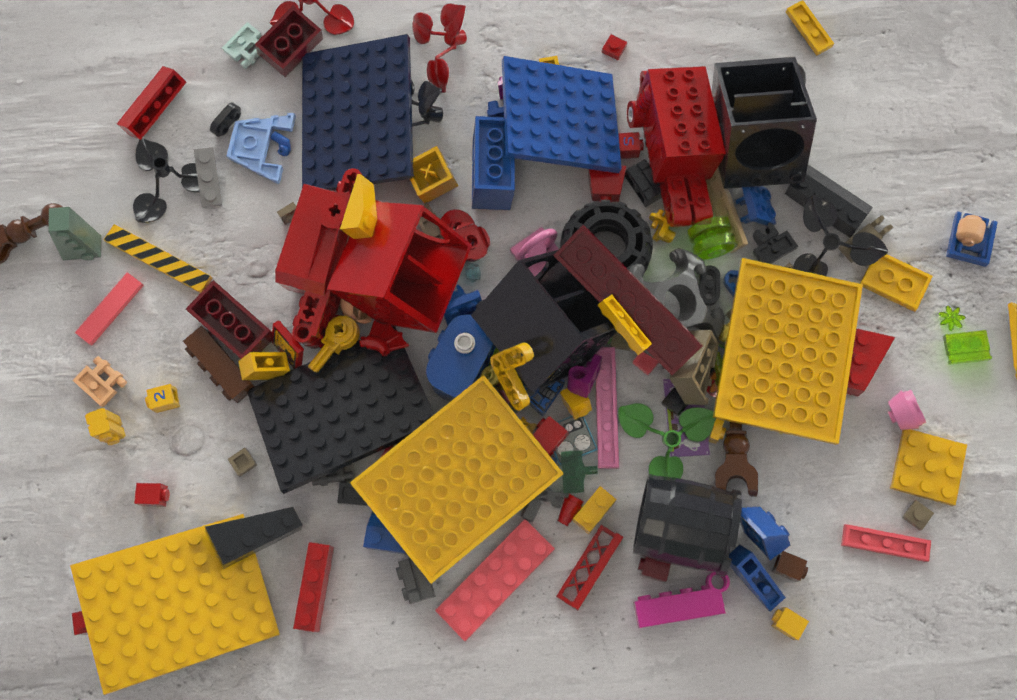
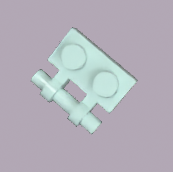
M247 22L222 49L236 62L243 57L245 60L241 63V66L247 69L259 57L256 48L251 54L248 51L262 37L261 32Z

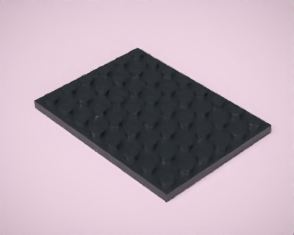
M360 340L351 348L342 350L339 354L333 353L317 373L308 367L309 362L287 372L285 375L270 379L247 391L280 491L283 494L401 442L434 415L406 349L392 350L387 356H382L377 350L361 347Z

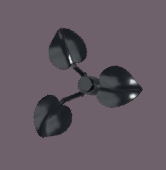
M411 80V96H413L415 88ZM424 81L418 91L419 103L412 99V104L419 106L420 116L424 119L423 121L412 123V127L422 124L429 125L430 121L439 123L443 119V109L433 106L442 89L429 81Z
M144 138L139 140L135 154L136 162L142 170L151 171L154 169L156 194L154 196L151 193H143L137 196L133 203V211L137 222L149 223L161 218L167 208L166 201L158 198L160 177L165 178L172 172L178 178H182V187L187 191L199 192L200 190L195 163L184 165L181 169L182 174H179L174 170L173 166H169L167 161L168 152L164 146Z
M811 195L804 207L803 221L806 228L811 232H818L823 229L826 234L823 239L824 249L818 258L811 253L800 255L794 262L793 269L826 276L828 266L820 260L828 250L834 251L839 246L851 248V259L860 266H868L888 253V249L881 239L868 232L855 234L852 239L853 245L840 241L837 234L829 233L826 227L832 226L837 220L838 215L835 206L827 200Z

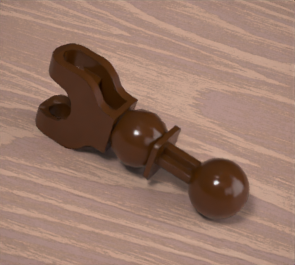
M50 203L43 207L41 215L29 220L21 216V220H12L8 223L7 227L3 224L0 225V264L8 259L12 249L18 247L17 243H25L31 236L36 238L35 230L49 226V208L63 206L57 203Z
M730 422V431H725L726 438L723 441L726 458L724 464L715 472V485L717 488L726 490L727 484L731 479L739 478L747 484L749 496L757 497L758 472L747 461V453L750 448L747 431H742V424Z

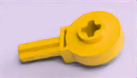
M346 315L333 318L328 323L325 336L321 340L324 346L308 367L317 373L334 352L339 354L341 350H346L356 344L360 335L358 324Z

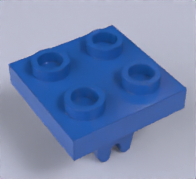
M763 186L742 187L744 196L735 200L736 205H746L749 214L740 218V222L745 224L756 222L765 226L768 223L775 225L776 212L771 205L770 191Z
M460 285L456 286L457 291H453L451 301H449L444 314L447 326L454 318L460 315L473 314L476 310L475 306L482 301L478 290L466 294Z

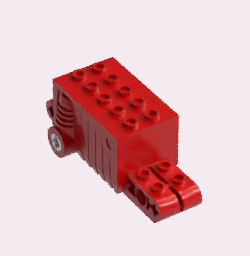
M706 66L660 68L641 71L637 100L629 101L627 105V122L630 128H643L653 184L660 183L667 224L670 227L710 225L713 221V211L706 180L712 178L726 151Z

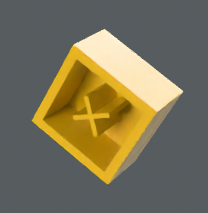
M437 146L413 158L414 178L410 179L423 203L430 202L459 186Z

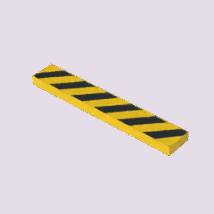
M115 224L103 239L106 243L199 293L212 280V277Z

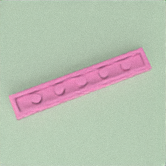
M602 347L596 353V355L602 356L600 372L595 380L598 469H619L615 347Z

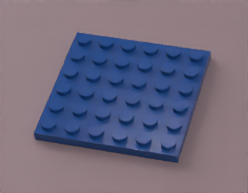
M503 56L502 81L506 157L613 173L621 171L612 74Z

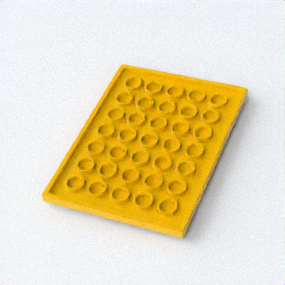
M742 258L737 277L713 418L829 444H839L863 284Z
M483 375L350 483L432 584L564 473Z
M244 514L70 565L103 695L280 635L256 554L254 553L223 569L205 532V526L244 518Z

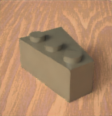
M690 330L703 347L673 375L670 374L669 378L685 404L708 405L709 398L705 396L707 386L712 384V379H709L710 369L715 368L719 343L712 330Z

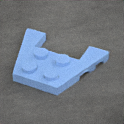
M287 113L286 116L274 115L266 119L254 118L235 121L226 155L227 158L280 184L283 166L265 163L273 129L292 132L296 119L295 113Z

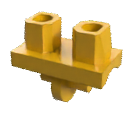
M659 209L657 213H651L649 219L652 221L651 227L656 229L652 238L656 242L662 240L670 243L673 241L676 233L668 228L669 224H667L666 215H663L664 211Z

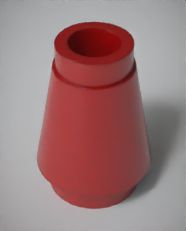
M569 493L568 497L564 498L557 521L569 526L573 518L583 507L584 501Z

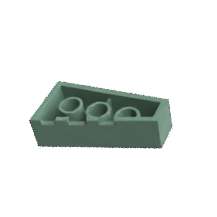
M70 207L49 208L48 232L63 261L75 259L89 261L101 257V235Z

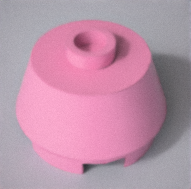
M901 390L888 401L891 409L888 411L892 423L897 422L900 430L919 429V426L926 423L912 390L904 392Z

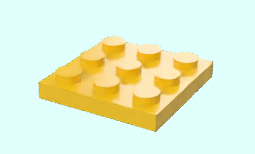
M911 429L902 430L890 489L955 506L967 444Z

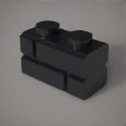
M646 159L626 170L625 178L645 207L662 198L660 183L653 184L651 167Z

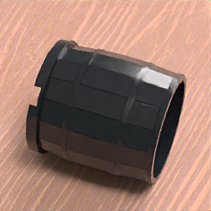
M649 474L640 506L633 554L694 570L714 571L718 576H726L732 561L729 558L730 547L735 548L740 526L742 499L737 498V496L742 494L741 491L733 489L730 492L695 481Z

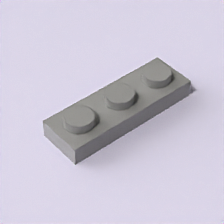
M214 148L193 149L202 207L222 205Z

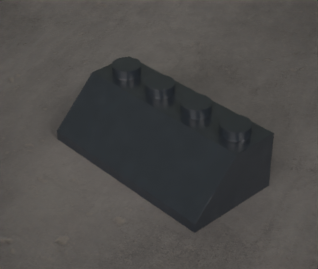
M810 165L807 167L805 182L790 184L785 192V195L805 207L811 195L831 202L835 206L838 215L836 222L832 226L849 238L852 237L873 208Z

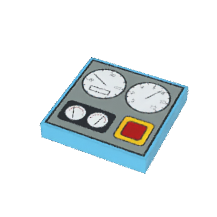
M570 416L557 421L569 432V435L554 452L559 466L598 450L584 416L576 420Z

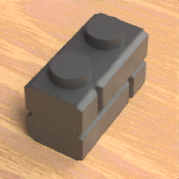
M411 558L398 562L399 567L396 568L399 580L403 579L405 588H402V594L405 601L409 600V604H414L436 597L433 585Z

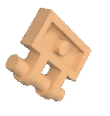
M98 356L93 360V363L97 365L93 370L86 366L72 381L100 406L104 407L117 393L112 387L115 384L124 387L127 381L119 371H115L110 367L111 364L107 360H102ZM104 372L109 376L106 381L100 377Z

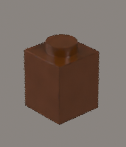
M782 551L777 555L772 572L794 582L801 581V578L804 579L808 572V567H806L807 560Z

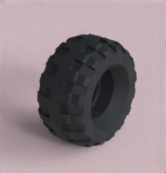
M601 200L600 203L590 202L584 205V208L576 210L571 215L563 228L560 248L582 225L593 235L602 231L613 232L620 236L625 243L624 253L616 258L628 270L632 265L642 264L646 272L652 256L653 238L648 223L642 219L641 214L636 209H630L627 207V204L620 201L612 203L610 200Z

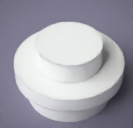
M469 333L459 334L454 341L456 350L462 354L470 353L475 347L474 337Z

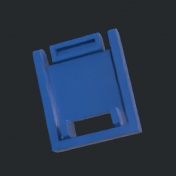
M957 211L953 220L946 257L986 267L990 263L998 222L993 220L990 227L987 228L989 219L981 217L982 221L986 224L982 242L971 247L964 246L956 238L958 223L962 212ZM965 213V214L963 215V218H965L967 215H972V214ZM961 250L978 253V255L976 257L973 255L961 253Z

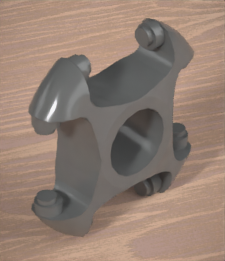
M675 249L669 254L671 261L676 265L675 272L666 280L654 283L643 280L642 277L644 276L645 269L642 264H635L629 268V271L664 306L667 291L677 298L680 306L678 320L686 328L696 327L699 330H712L718 340L724 326L725 315L720 307L712 309L711 313H709L700 295L695 272L697 275L706 272L703 259L688 250ZM646 349L643 351L653 357Z

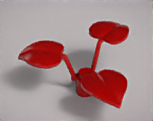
M298 0L300 7L293 1H285L277 7L273 18L270 20V24L273 26L293 5L302 12L303 3L307 5L316 3L328 14L324 18L323 24L329 33L339 35L352 30L354 27V17L346 6L335 4L329 12L318 0Z
M450 3L443 6L440 20L441 24L445 27V32L431 30L433 21L427 13L418 12L413 16V34L418 43L427 44L430 41L431 34L444 36L445 43L450 46L436 55L435 60H430L427 64L429 82L441 88L442 93L446 92L449 67L444 59L439 58L449 51L456 49V45H464L466 43V32L461 29L466 9L465 5Z

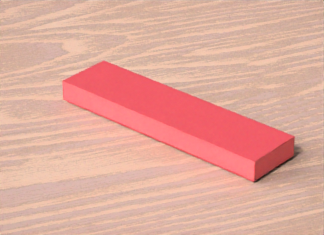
M127 272L75 333L92 346L144 285Z
M845 524L843 526L841 546L929 562L931 540Z

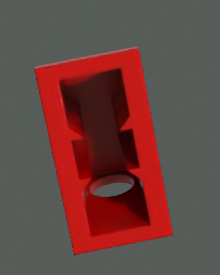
M621 165L622 169L619 173L588 169L592 201L610 200V202H619L626 166Z

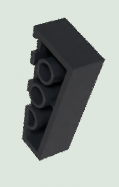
M294 507L205 526V532L223 569L300 531L303 525Z

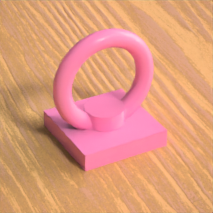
M541 227L510 248V252L519 261L559 250L554 243L557 238V231L555 229L544 230ZM546 261L536 263L528 267V269L536 276L544 268Z

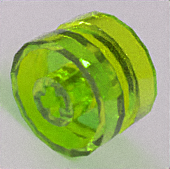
M725 216L705 219L691 226L687 230L689 241L694 244L692 247L693 253L703 260H709L734 250L738 244L735 235L730 233L732 230L730 219Z

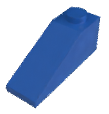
M739 544L729 553V558L732 559L730 565L732 570L768 611L771 612L786 598L753 552Z

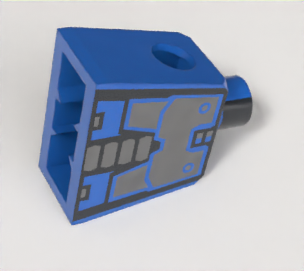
M520 378L529 396V405L542 417L565 385V381L560 380L532 393Z

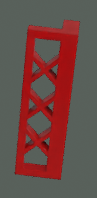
M601 524L556 597L578 611L622 541L623 536L617 532H612ZM602 531L613 537L609 545H599L598 537ZM596 542V543H597V547H596V548H592L593 545H594V543ZM606 548V550L604 551V553H603V555H602L601 549ZM598 550L600 557L598 563L588 564V553ZM585 559L586 565L581 566L582 562ZM595 566L593 571L590 573L589 567ZM587 568L588 579L577 583V570ZM574 577L575 583L569 584L572 578ZM584 584L579 591L578 585ZM576 586L577 596L573 602L562 595L567 587Z

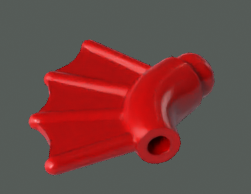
M376 320L373 321L370 334L367 337L362 336L360 338L361 347L377 350L382 356H387L392 350L409 347V343L404 341L402 337L403 332L394 330L391 324H381Z

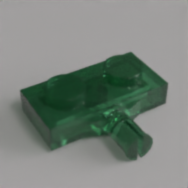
M582 450L561 451L562 472L564 473L562 475L563 493L584 492L585 475L598 474L597 466L585 467L582 461Z

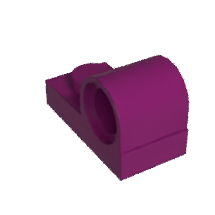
M594 354L592 360L587 361L585 367H571L567 388L571 393L584 398L588 397L600 372L602 356Z

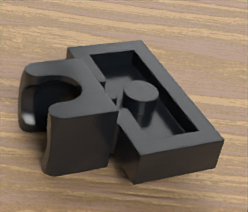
M768 223L765 229L767 235L762 234L760 230H756L753 233V239L758 245L753 250V254L759 262L771 264L798 248V245L788 231L778 235L779 232L772 223Z

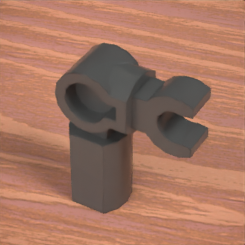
M547 487L524 507L520 517L533 523L542 504L540 500L545 502L548 500L553 507L560 508L561 505L555 502V498L561 497L564 499V493H554L551 488Z

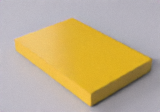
M886 254L877 262L868 266L860 284H863V288L915 312L933 276Z

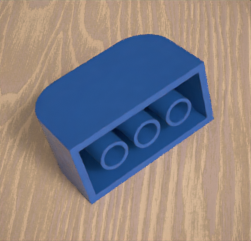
M460 315L454 318L446 330L441 331L436 349L432 348L428 355L430 360L426 367V375L429 383L438 396L449 402L481 377L482 371L490 365V358L498 350L471 315ZM469 333L474 337L475 347L470 353L462 354L456 350L454 341L459 334Z

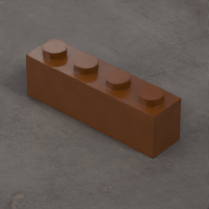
M200 326L183 340L187 346L185 348L186 352L192 358L196 356L199 360L197 365L204 372L208 370L212 375L209 379L216 386L220 385L224 389L222 394L227 400H234L236 403H239L248 395L247 391L255 386L250 380H242L240 368L203 326Z

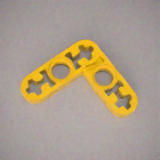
M525 342L500 351L490 358L491 366L511 405L518 411L530 404L529 396L515 370L516 367L524 365L534 358L532 348Z

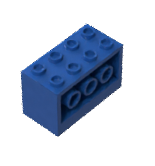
M475 116L472 142V209L511 210L515 192V158L506 157L504 117Z

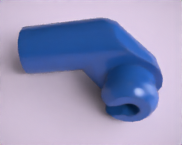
M274 131L271 139L279 144L278 154L281 156L289 155L291 152L290 140Z

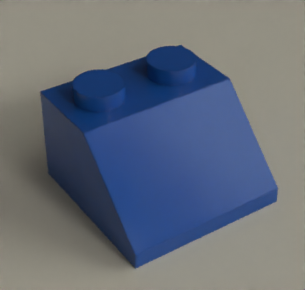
M761 507L742 508L740 524L743 532L769 560H772L791 546L788 538L790 536L789 532L783 525L778 526L774 516L769 511L765 512Z
M372 511L366 527L363 547L371 550L407 555Z

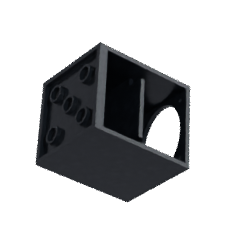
M796 57L715 63L712 96L726 151L724 158L718 166L723 188L804 183L817 118Z
M558 250L519 260L486 299L480 301L475 306L476 310L471 315L499 351L524 342L530 345L534 352V358L526 364L516 367L515 370L532 393L567 378L571 367L584 366L617 333L614 325L602 314L601 309L598 307L600 302L553 256ZM546 261L544 268L536 276L528 269V267L536 263Z

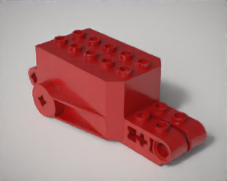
M354 168L348 169L344 173L342 180L337 185V192L308 184L303 185L275 269V282L288 291L304 295L299 301L300 309L298 315L293 319L292 335L296 341L311 349L319 348L322 344L321 340L325 336L328 323L336 317L341 298L327 290V287L350 237L340 230L357 174L362 175L359 170Z

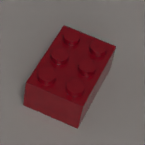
M293 5L254 45L257 54L286 78L302 61L306 53L311 52L323 40L322 30Z

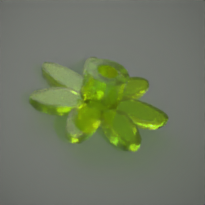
M947 305V313L939 312V315L945 318L940 322V325L948 324L950 331L953 330L954 325L958 328L963 327L960 320H964L966 317L958 315L960 312L959 307L952 311L951 307Z

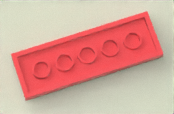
M524 519L435 611L466 642L555 548Z

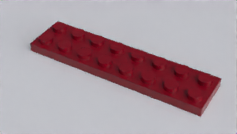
M584 225L553 255L599 302H602L611 294L652 343L646 350L671 375L679 370L703 347L696 337Z

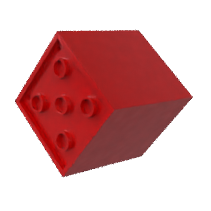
M375 200L377 222L372 237L359 239L349 237L327 290L381 324H391V326L437 333L472 244L423 205L386 203ZM423 217L440 227L450 239L435 238L417 230L416 227L420 218Z

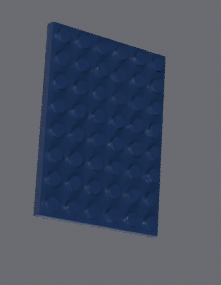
M408 34L309 52L302 58V188L304 184L335 191L344 173L351 168L359 170L373 184L414 178L410 37Z

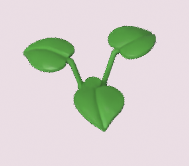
M634 403L621 406L618 410L621 427L629 436L641 438L645 435L646 430L661 435L662 443L668 447L665 457L656 456L652 459L648 468L649 474L681 479L683 474V463L679 457H669L673 447L680 444L683 432L691 441L699 442L705 440L712 432L716 418H713V411L689 408L679 416V424L683 427L679 432L675 430L663 432L649 426L652 424L654 417L652 410L644 404Z

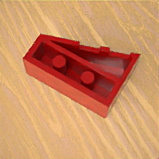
M856 328L846 394L859 396L866 390L895 337Z

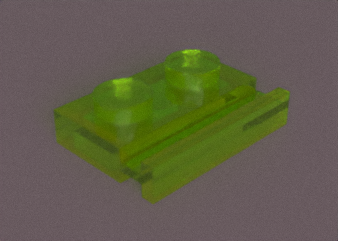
M986 330L945 334L943 336L946 355L949 359L948 365L989 361L992 359Z

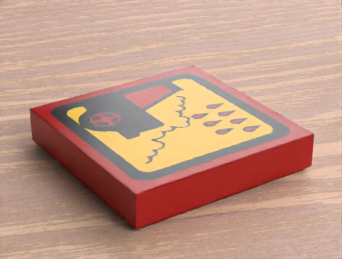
M276 321L273 323L272 344L279 352H286L287 360L294 369L302 366L304 348L293 338V335L281 321Z

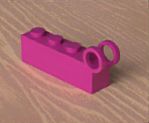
M712 572L706 577V585L701 586L700 591L693 592V588L680 589V594L672 595L671 591L659 593V598L651 599L650 595L639 596L638 601L633 602L638 628L725 614L721 592L726 591L730 585L728 575L720 576L723 579L721 589L713 587L711 581L716 572Z

